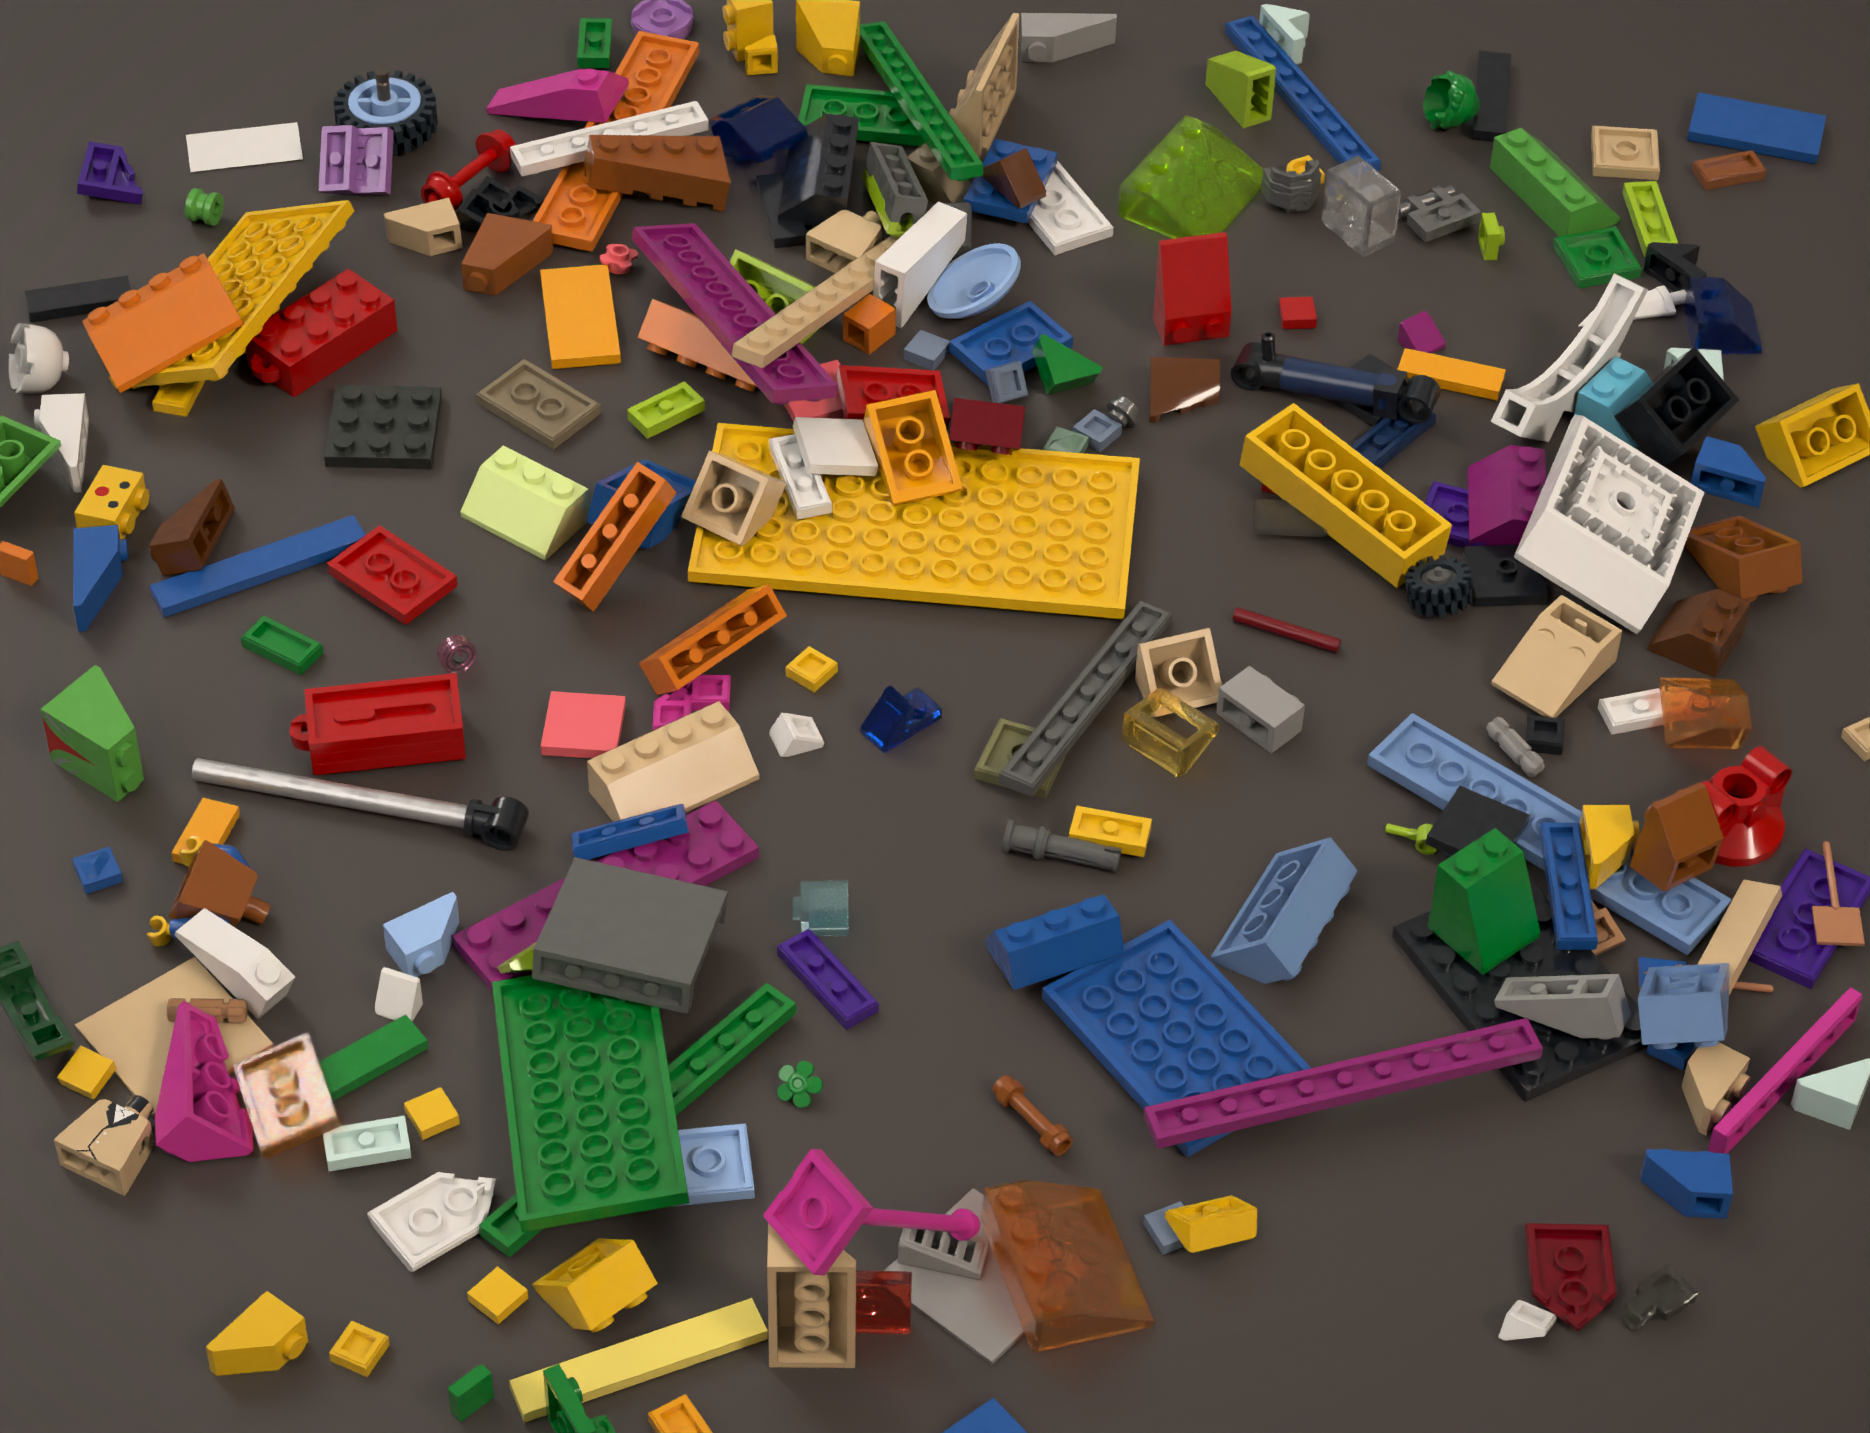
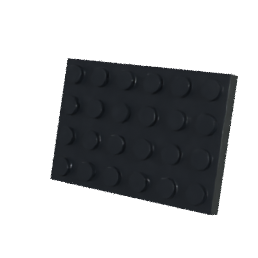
M1530 878L1529 881L1540 928V937L1484 975L1428 928L1430 911L1393 927L1392 937L1468 1031L1524 1019L1522 1016L1497 1008L1494 1000L1508 977L1611 974L1591 950H1557L1550 902ZM1625 990L1631 1015L1620 1037L1606 1040L1580 1038L1528 1019L1543 1047L1541 1059L1498 1068L1525 1102L1648 1047V1045H1642L1639 1007Z

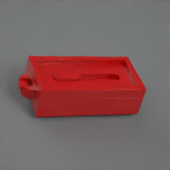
M349 268L276 313L264 323L262 331L254 336L245 347L247 363L251 367L252 375L263 380L264 383H273L293 398L397 332L395 300Z
M457 673L304 689L306 714L294 718L291 721L289 730L293 746L302 751H310L313 775L466 759Z

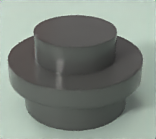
M1118 396L1115 400H1110L1106 405L1109 412L1108 417L1122 424V428L1125 426L1133 428L1136 425L1140 412L1129 399Z

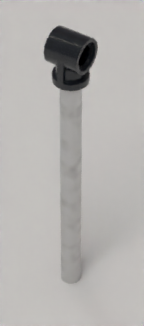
M201 758L195 760L192 768V779L194 781L464 828L466 837L474 838L477 834L481 835L482 840L487 845L500 851H509L517 846L529 816V811L522 802L515 798L504 796L496 798L491 806L483 804L479 799H471L468 805Z

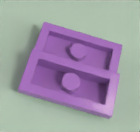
M323 126L321 133L319 192L340 195H391L394 130L389 127Z

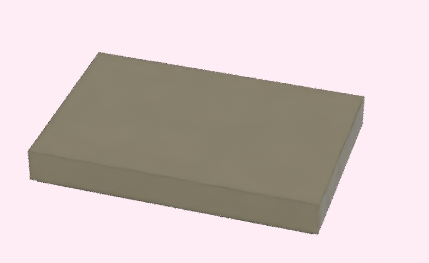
M526 359L521 360L476 394L477 404L553 450L601 414V404Z

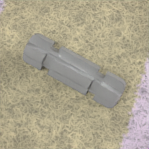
M1496 717L1492 722H1489L1486 726L1488 735L1496 743H1500V748L1517 765L1522 766L1521 769L1527 776L1535 777L1544 770L1543 759L1536 752L1531 751L1532 748L1514 729L1509 728L1510 725L1503 718Z

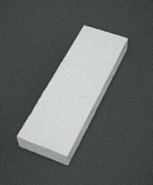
M795 434L769 439L770 452L781 480L786 483L785 490L797 520L832 513V503L820 474L807 473Z
M1704 680L1599 699L1598 710L1611 735L1716 715L1718 707Z

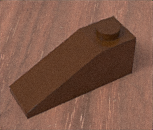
M222 479L214 480L158 528L149 544L151 558L157 563L162 576L202 570L235 509Z

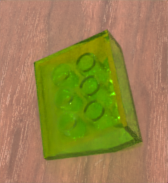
M1185 115L1120 185L1118 216L1173 239L1221 233L1261 189L1263 168L1215 126Z

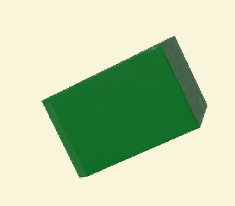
M1043 333L1032 348L1046 395L1092 384L1103 368Z

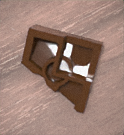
M1151 357L1149 422H1159L1161 414L1177 410L1182 415L1191 412L1196 407H1208L1218 404L1220 359Z

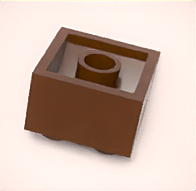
M1719 589L1678 600L1648 644L1647 650L1715 678L1744 634L1751 602Z

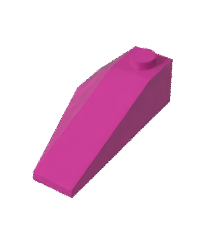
M578 69L498 89L486 110L487 114L606 123L628 87L629 81L628 78L610 71Z

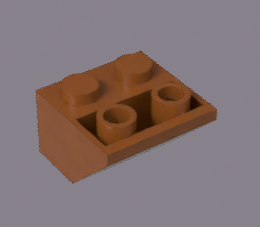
M1699 782L1684 790L1680 789L1665 799L1654 801L1644 814L1646 821L1641 834L1634 842V854L1629 866L1663 892H1666L1712 869L1724 837L1706 786Z

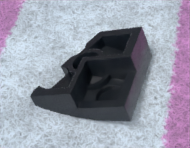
M486 176L476 190L473 188L459 206L456 216L461 230L478 232L487 213L516 218L540 208L544 198L519 184L514 190H511Z

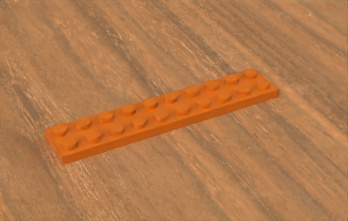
M638 31L615 74L628 78L629 85L606 123L671 107L700 53L699 42ZM588 121V123L586 124L585 128L592 127V126H596V125H600V124H604V123H602V122H589V121ZM584 161L562 167L533 221L552 225L553 244L593 252L624 193L589 187Z

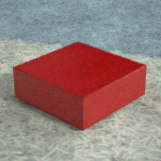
M1313 297L1279 298L1278 309L1282 329L1316 328L1317 316Z

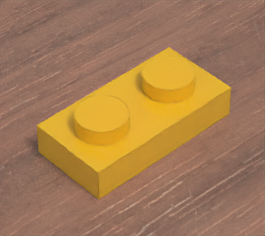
M1076 806L1069 838L1072 837L1105 846L1122 848V854L1144 857L1151 832L1152 819Z

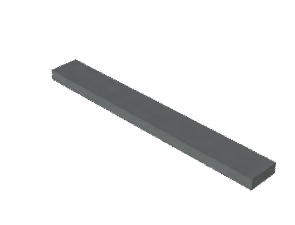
M1139 601L999 773V783L1033 797L1136 668L1138 644L1159 639L1171 624L1172 613Z

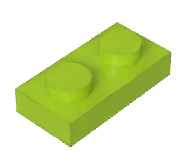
M684 381L627 409V419L648 439L705 411V400Z

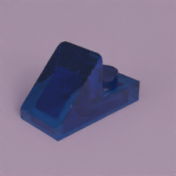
M889 685L860 727V732L883 753H886L942 718V708L918 687L903 696L893 686Z

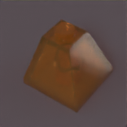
M1659 679L1666 748L1740 749L1752 730L1748 695L1734 679Z

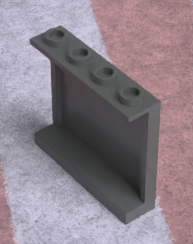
M575 857L534 947L532 979L688 1014L693 1001L694 983L718 923L724 925L728 891Z

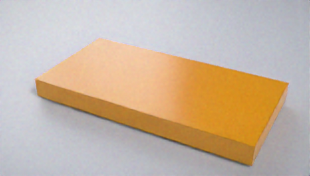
M608 265L540 270L552 369L621 363Z

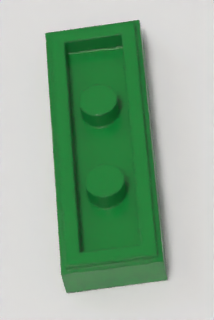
M405 1014L303 1070V1081L321 1103L326 1106L427 1050L428 1040Z

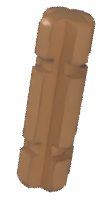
M171 998L168 1000V1021L175 1022L178 1005L183 1001L186 1002L185 998ZM191 998L190 1002H187L215 1017L217 1023H223L224 1019H229V1023H243L247 1018L248 1009L244 999H229V1003H224V999Z

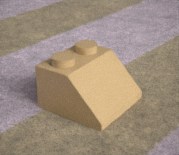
M709 451L681 517L744 546L773 516L786 483L730 456Z

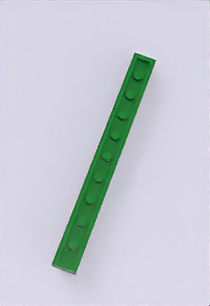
M886 22L860 24V46L950 180L968 181L972 177L983 176L982 161Z
M766 983L669 1064L668 1068L676 1116L797 1014L796 1002ZM516 1194L479 1224L480 1236L509 1258L543 1230L521 1231Z

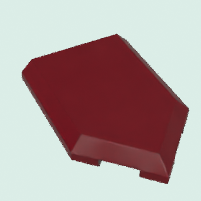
M1525 1223L1531 1295L1579 1332L1617 1297L1609 1225Z

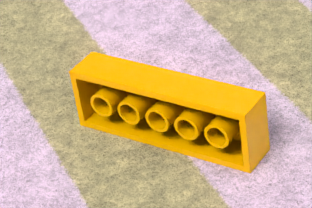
M1291 404L1245 436L1239 465L1396 588L1406 582L1405 575L1408 572V568L1412 565L1416 566L1417 561L1421 559L1425 563L1427 562V557L1433 556V559L1437 560L1439 555L1445 554L1452 524L1296 404Z

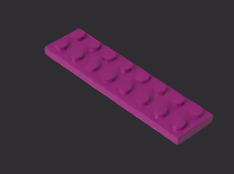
M715 800L687 814L688 833L614 852L596 862L706 886L759 858V847ZM565 878L452 935L453 946L492 993V982L532 975V971L501 974L497 966L537 942Z

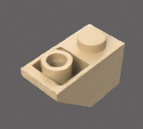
M449 198L384 213L389 243L428 256L463 248L460 224Z
M1720 1042L1712 1047L1697 1048L1687 1062L1682 1082V1090L1698 1132L1705 1136L1715 1122L1719 1123L1730 1112L1732 1106L1730 1101L1734 1096L1737 1098L1742 1097L1751 1079L1750 1076L1746 1075L1750 1058Z

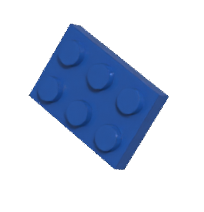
M995 139L983 161V167L1027 148L1045 187L1057 164V152ZM982 176L974 178L964 197V202H969L974 212L1022 223L1028 222L1038 202L1037 200L1019 209Z
M1028 301L949 341V352L988 385L986 369L1013 361H1021L1023 373L1037 366L1032 348L1042 333L1068 348L1073 347V336L1032 301Z

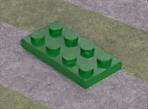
M806 84L797 123V131L827 113L834 115L843 114L859 118L856 140L904 144L908 146H922L925 143L892 92Z

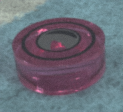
M455 635L446 639L440 645L437 659L447 672L460 673L467 670L474 663L477 652L467 637Z

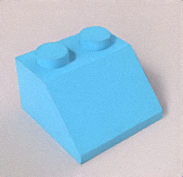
M1615 356L1578 392L1574 416L1586 417L1637 449L1639 446L1614 416L1651 382V379L1645 370Z

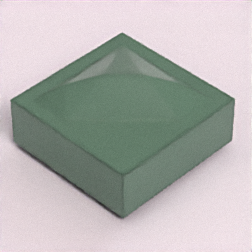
M1056 427L1043 450L1084 453L1089 446V436Z

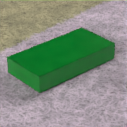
M264 615L240 637L242 647L300 676L324 653L321 643Z

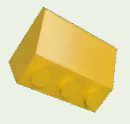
M1859 383L1833 388L1755 426L1766 458L1800 488L1870 455V411Z

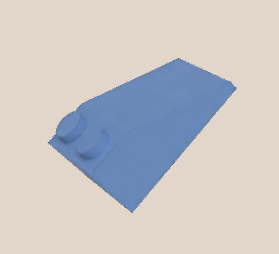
M1729 963L1649 967L1638 995L1642 1045L1653 1044L1654 1049H1671L1677 1047V1043L1694 1042L1696 1047H1712L1718 1045V1041L1725 1040L1728 1030Z

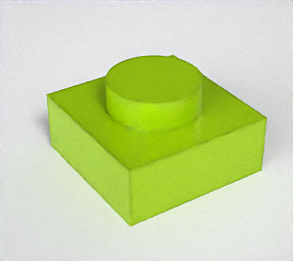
M1495 212L1481 214L1478 241L1484 260H1497L1499 246H1503L1505 242L1504 227L1498 225Z

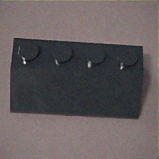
M827 113L791 134L777 220L804 222V225L816 227L839 211L846 210L859 118Z

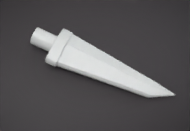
M1664 285L1647 291L1634 320L1675 315V305L1688 302L1686 291L1680 290L1669 293ZM1592 312L1579 324L1578 327L1585 325V323L1591 316Z

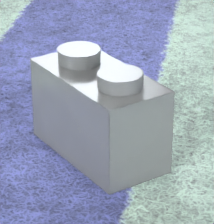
M1248 666L1219 687L1216 714L1272 754L1302 731L1305 705L1297 697L1290 695L1273 683L1269 677Z

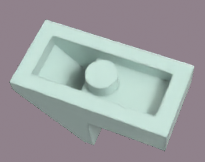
M1271 4L1261 5L1259 23L1295 64L1302 63L1305 38L1308 35L1309 13Z

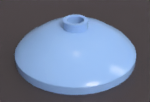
M1000 243L984 245L966 252L946 266L928 291V305L934 314L947 319H964L988 311L997 305L1014 286L1021 268L1019 255L1011 246Z

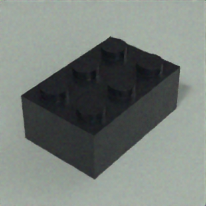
M1693 347L1668 365L1614 417L1646 456L1665 467L1683 455L1739 399L1699 350Z

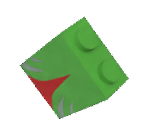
M94 665L41 708L52 762L116 802L120 801L129 792L134 791L144 780L135 727L100 667Z

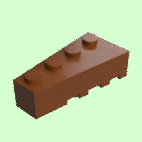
M589 135L584 161L589 187L630 195L635 190L644 192L651 199L662 201L663 196L683 199L684 205L695 207L697 202L712 204V210L724 212L731 182L720 136Z

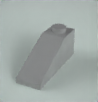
M1021 13V62H1055L1114 44L1117 14Z
M1619 974L1508 977L1494 1000L1497 1008L1580 1038L1606 1040L1620 1037L1631 1015Z

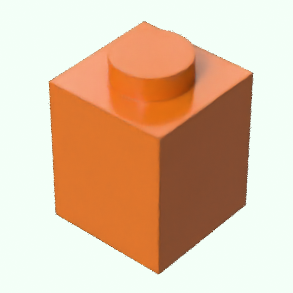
M868 294L843 314V340L868 355L896 334V308L871 294Z

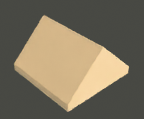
M1210 628L1138 644L1135 682L1153 717L1218 702V692L1222 682Z

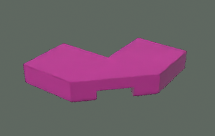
M699 675L679 690L674 691L670 695L666 693L655 700L652 731L690 715L692 711L701 710L718 701L729 711L731 676Z

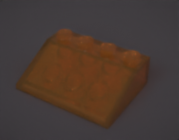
M1021 1180L984 1188L981 1221L1032 1353L1154 1326V1319L1100 1189Z

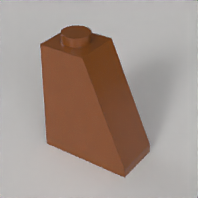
M487 213L461 263L463 290L496 296L552 254V225Z

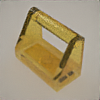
M1160 687L1124 713L1121 741L1179 778L1192 767L1220 730V724ZM1162 705L1199 730L1185 739L1154 719L1153 715Z

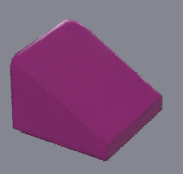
M1422 311L1402 321L1399 325L1397 341L1405 348L1433 354L1446 347L1445 340L1426 311Z

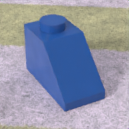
M1706 436L1695 462L1691 484L1704 493L1759 508L1766 481L1764 474L1740 445Z

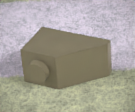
M926 143L907 157L929 202L933 204L937 202H964V197L971 186L969 180L951 181Z

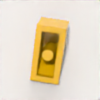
M1583 805L1579 824L1590 889H1597L1630 859L1632 845L1639 836L1638 821H1632L1630 805Z
M266 1291L206 1346L210 1371L216 1376L279 1370L290 1359L297 1358L308 1343L305 1318L273 1294Z

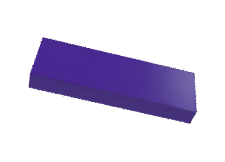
M809 928L777 945V955L846 1030L879 1012V1003Z

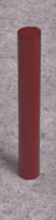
M1239 607L1235 609L1233 614V621L1327 651L1338 653L1341 645V639Z

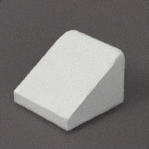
M781 713L769 731V735L781 757H789L819 749L825 744L812 717Z
M384 967L380 974L375 1013L391 1020H396L406 1014L413 1021L423 1005L420 979Z

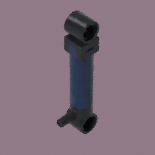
M1272 332L1263 333L1261 335V343L1251 342L1246 344L1242 348L1230 373L1233 382L1245 390L1254 391L1264 386L1373 408V416L1397 420L1400 415L1403 419L1413 424L1425 423L1430 418L1441 393L1438 383L1426 375L1413 376L1407 383L1406 371L1384 367L1381 374L1277 354L1275 353V334Z

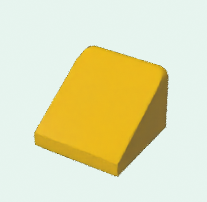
M769 35L745 47L746 76L778 73V47L775 35Z

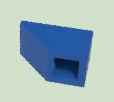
M1646 1149L1640 1172V1179L1645 1185L1685 1217L1727 1219L1733 1197L1730 1154L1713 1153L1710 1151L1689 1152L1672 1151L1670 1149Z

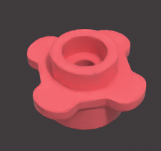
M609 244L606 247V253L600 255V262L608 265L609 272L613 274H625L631 270L632 261L638 258V252L635 249H629L623 244Z

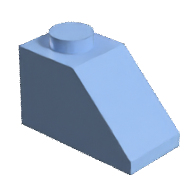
M454 892L383 924L386 950L403 973L418 977L432 972L435 968L445 963L453 941L452 935L456 933L459 925L457 896Z

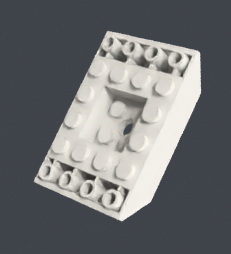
M1575 415L1569 424L1514 558L1635 634H1638L1669 587L1704 492L1586 417Z

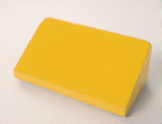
M1233 1195L1174 1208L1165 1212V1219L1183 1246L1191 1253L1252 1239L1257 1234V1208Z

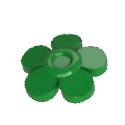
M800 1061L796 1069L791 1065H784L780 1069V1079L788 1082L781 1084L777 1089V1094L781 1100L790 1101L793 1098L795 1106L805 1108L811 1104L812 1099L808 1092L819 1094L822 1091L823 1081L819 1077L812 1076L815 1068L811 1062Z

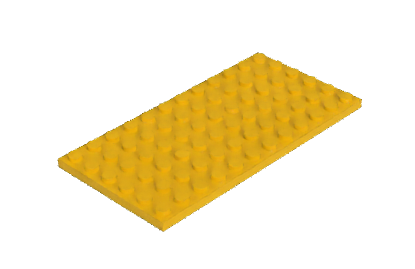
M718 423L712 451L730 456L781 480L769 449V439L793 435L795 432L794 429ZM950 442L963 488L962 491L895 506L892 505L879 469L876 476L820 474L832 503V513L797 520L784 488L773 516L744 546L697 525L688 567V582L759 587L769 584L772 589L1124 619L1140 458L1013 448L1012 455L991 453L992 446L977 445V451L958 449L956 448V443Z

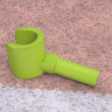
M1389 823L1386 825V833L1415 840L1416 850L1422 854H1434L1437 850L1426 845L1427 834L1433 827L1431 824L1420 825L1418 829H1409Z

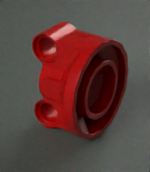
M1758 746L1749 752L1740 766H1729L1721 769L1710 781L1702 782L1706 786L1724 837L1715 860L1717 864L1730 867L1752 866L1769 859L1781 846L1786 823L1780 807L1785 787L1792 776V769L1763 746Z

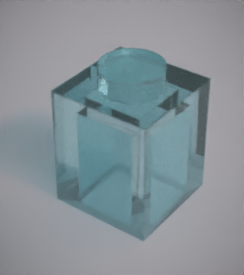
M848 880L800 881L801 897H793V921H801V932L809 928L816 936H848Z

